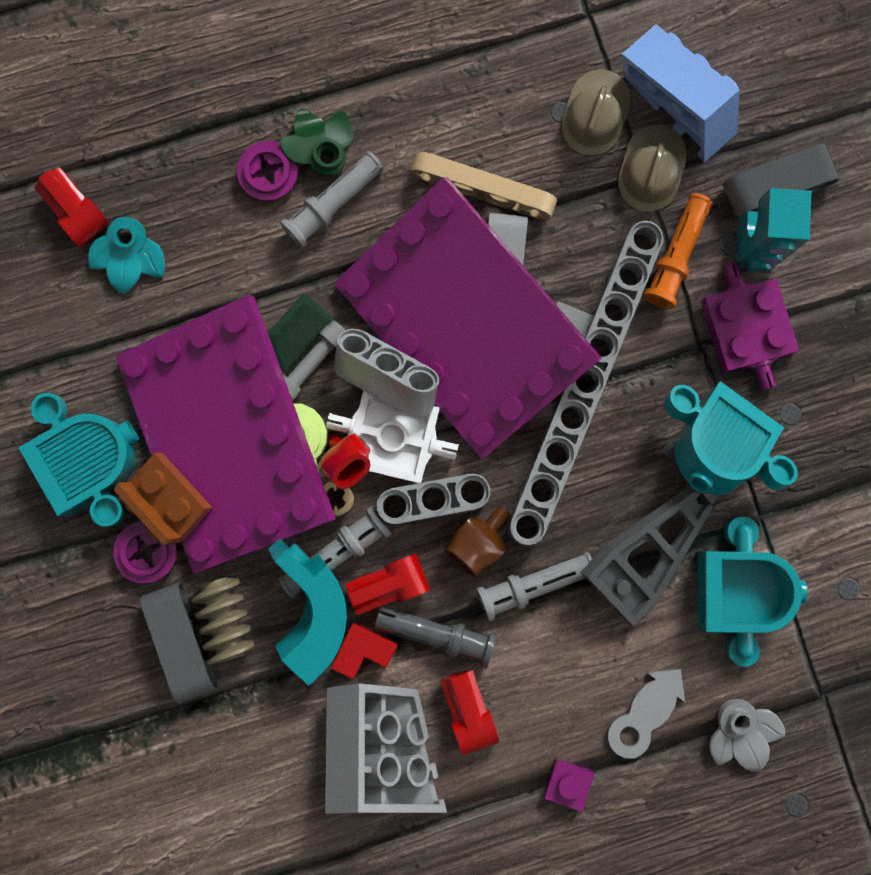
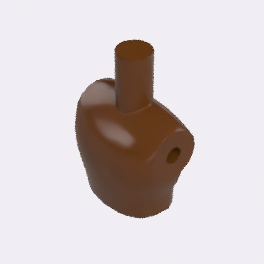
M498 506L486 521L469 514L455 529L449 545L444 550L445 554L466 574L477 577L481 571L495 563L506 550L505 543L496 532L510 517L509 511L502 506Z

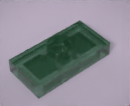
M305 293L296 300L268 332L282 374L284 375L316 341L326 325H329L334 320L329 313Z

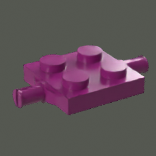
M738 262L722 266L729 288L722 293L707 296L700 300L722 372L726 373L740 368L754 369L760 391L775 387L777 385L775 384L769 364L780 357L799 351L777 278L759 283H744Z

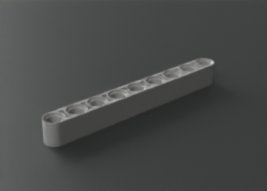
M641 221L633 225L621 245L585 335V339L589 344L595 339L606 342L609 349L608 356L601 357L602 359L584 373L594 381L593 392L585 393L580 391L575 381L559 397L508 523L509 535L518 544H536L546 533L663 243L662 230L651 221ZM641 235L648 238L651 243V249L642 250L638 248L634 243V237ZM621 270H630L635 274L637 284L632 286L626 285L620 279L619 272ZM610 304L618 306L622 310L623 319L620 321L609 319L605 313V306ZM570 409L578 413L580 425L577 429H569L563 425L561 413L564 410ZM550 445H559L564 449L566 459L562 465H553L548 461L546 451ZM535 481H545L551 487V496L546 502H539L532 496L531 488ZM523 516L531 517L537 525L536 533L529 539L522 538L516 529L518 520Z

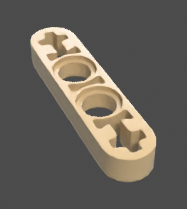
M417 152L410 169L411 175L421 181L435 185L442 177H448L463 195L540 220H550L557 203V198L546 191L427 152Z

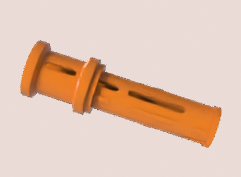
M698 193L690 194L668 251L664 257L657 260L655 264L657 272L650 288L644 290L643 298L647 302L664 309L675 308L677 304L675 296L680 284L689 275L687 264L713 205V201H710V198Z

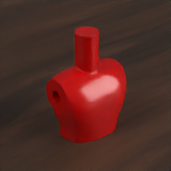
M357 433L350 434L344 438L339 434H332L328 438L330 449L322 457L318 467L331 483H334L340 489H347L359 482L369 471L371 466L369 460L371 449Z

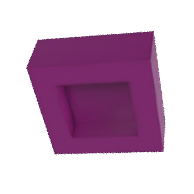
M555 757L543 797L544 799L582 812L595 773L593 770Z

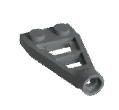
M688 484L683 491L608 542L580 573L625 622L635 627L661 598L710 514L713 503L721 495L700 493ZM678 513L685 521V525L676 540L669 545L658 530L672 515ZM652 541L659 549L660 557L651 574L646 578H641L628 563V556L643 543Z

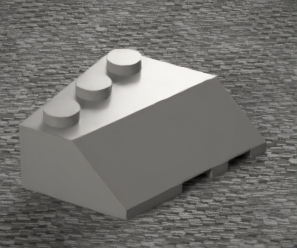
M360 683L327 688L325 814L447 813L444 799H438L434 779L438 778L435 762L429 763L425 746L429 735L418 689Z

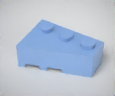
M655 24L622 53L624 77L656 111L661 106L677 122L672 129L680 137L686 132L700 147L697 156L704 163L737 134L740 92L737 84L730 77L721 76L712 69L702 55L693 54L684 47L675 34L671 32L666 33Z

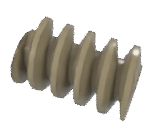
M226 577L189 587L201 589L202 591L192 598L193 604L205 605L204 609L195 614L196 619L209 621L207 625L199 630L200 635H209L213 638L203 645V650L216 651V655L206 661L207 665L242 657L245 655V652L255 646L253 640L241 639L243 635L251 630L250 625L238 624L237 622L247 615L246 609L234 608V605L244 599L243 594L230 592L231 589L240 584V580L237 578Z

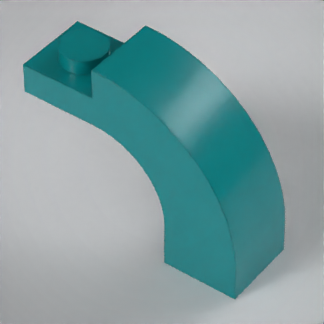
M279 538L268 550L274 562L304 590L305 607L299 622L275 647L281 661L309 686L330 665L340 648L347 621L345 599L337 579L319 554L311 560L297 544L294 543L289 548Z

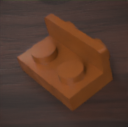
M153 453L131 481L120 482L114 488V491L122 499V505L145 524L148 534L154 540L163 545L185 541L213 508L163 453Z

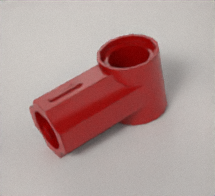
M60 167L48 170L38 178V182L34 186L35 190L58 216L59 219L57 221L80 248L110 225L108 219L88 196L84 197L76 184Z
M417 553L386 564L384 569L371 574L368 573L345 583L349 598L357 615L395 600L397 603L405 601L430 590Z
M473 670L461 671L441 679L442 690L454 720L451 721L462 756L499 744L500 740L489 709L485 708Z

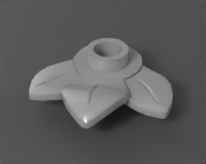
M742 699L728 700L722 704L718 711L719 727L710 738L709 750L712 759L717 765L724 764L734 757L746 770L759 772L769 760L770 748L768 743L785 737V727L778 716L768 709H755L749 702ZM739 716H743L741 722L735 725V720Z

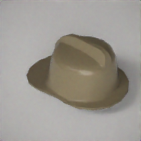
M597 69L585 73L576 81L563 114L561 127L564 140L572 150L581 155L596 156L607 152L617 142L631 100L628 85L621 76L610 70Z
M653 124L641 128L632 136L626 149L618 183L621 196L630 207L642 212H654L663 209L675 197L684 171L687 154L684 141L675 130L665 125Z

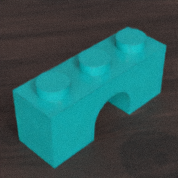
M770 188L759 199L758 212L747 211L738 221L736 262H738V266H746L748 271L753 273L770 272L772 268L782 263L783 260L810 240L812 191Z

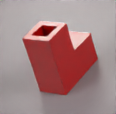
M354 621L331 669L354 679L364 657L387 668L398 643Z

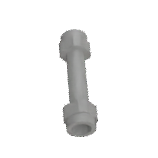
M332 320L320 332L321 340L288 377L283 374L292 401L302 392L299 388L332 349H336L337 338L341 332L345 331L336 321Z

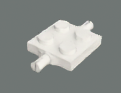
M363 391L359 409L352 419L330 413L328 420L341 423L342 425L328 421L326 424V429L347 433L348 435L357 433L371 449L369 454L371 463L369 472L414 483L422 482L425 466L432 457V454L455 461L457 453L442 450V448L457 452L459 445L436 439L435 425L439 407L434 406L432 412L425 417L415 418L404 414Z

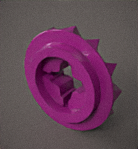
M260 141L249 146L242 153L237 164V177L241 187L250 197L259 199L264 203L268 200H281L284 195L293 191L296 179L299 177L297 164L285 156L280 143L275 141ZM262 159H265L266 164H269L271 168L278 167L279 169L274 172L275 179L273 180L275 183L272 185L265 176L258 177L263 172Z
M142 521L134 522L125 527L118 535L113 549L114 561L120 573L127 579L142 584L161 580L173 569L178 554L175 543L163 545L157 542L148 534L147 527ZM141 541H144L146 545L160 544V547L156 548V551L151 554L154 566L146 558L132 560L137 555L136 553L141 551Z

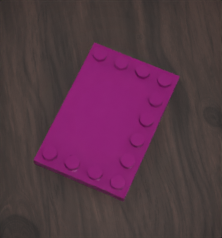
M442 177L334 282L335 286L384 343L425 364L437 373L439 385L435 405L439 407V410L481 460L486 458L602 359L448 177Z
M246 295L115 355L151 456L153 453H163L213 507L187 539L182 541L193 574L203 572L272 545L279 538L284 540L336 520L254 296Z

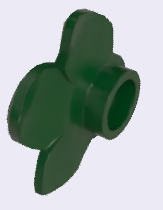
M300 108L294 121L295 135L284 137L279 141L283 153L295 164L309 165L320 176L331 177L337 175L345 165L346 154L344 150L353 139V129L349 117L341 110L332 115L325 123L315 114ZM322 155H329L333 162L330 164L323 163L320 157Z

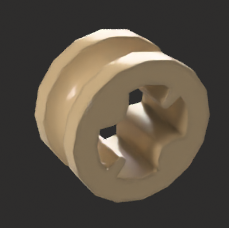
M328 482L324 485L326 493L332 488L335 492L338 491V487L334 483ZM350 488L343 489L345 494L342 499L346 504L341 509L335 505L333 510L335 516L345 515L352 508L354 496Z

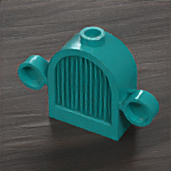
M721 381L702 398L701 402L696 391L687 385H677L665 396L664 408L672 418L681 420L686 424L675 444V459L681 474L695 491L712 495L728 494L754 475L761 478L766 486L775 491H782L796 481L798 471L791 459L782 455L774 456L773 458L769 456L784 427Z
M52 393L39 394L32 401L31 414L37 422L52 426V428L20 446L19 450L57 516L70 517L91 504L90 516L96 524L105 527L118 525L125 517L126 508L122 505L120 498L110 493L114 491L118 483L126 482L133 471L136 461L134 443L139 441L136 431L127 420L118 424L113 420L96 414H79L67 419V405L61 397Z
M743 516L730 519L724 528L726 541L735 547L736 551H697V629L705 632H736L735 635L727 640L725 654L732 663L747 667L753 665L760 656V647L754 639L753 633L773 632L786 626L795 617L800 605L806 603L808 590L806 582L799 579L794 568L786 560L772 553L753 552V544L758 539L759 529L755 521Z

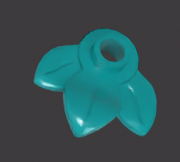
M119 217L113 220L107 229V234L96 239L89 249V268H106L110 284L121 294L128 293L135 286L141 273L157 278L164 276L165 259L163 251L156 242L146 238L145 228L135 218ZM123 229L131 232L132 239L128 244L120 240L119 235Z

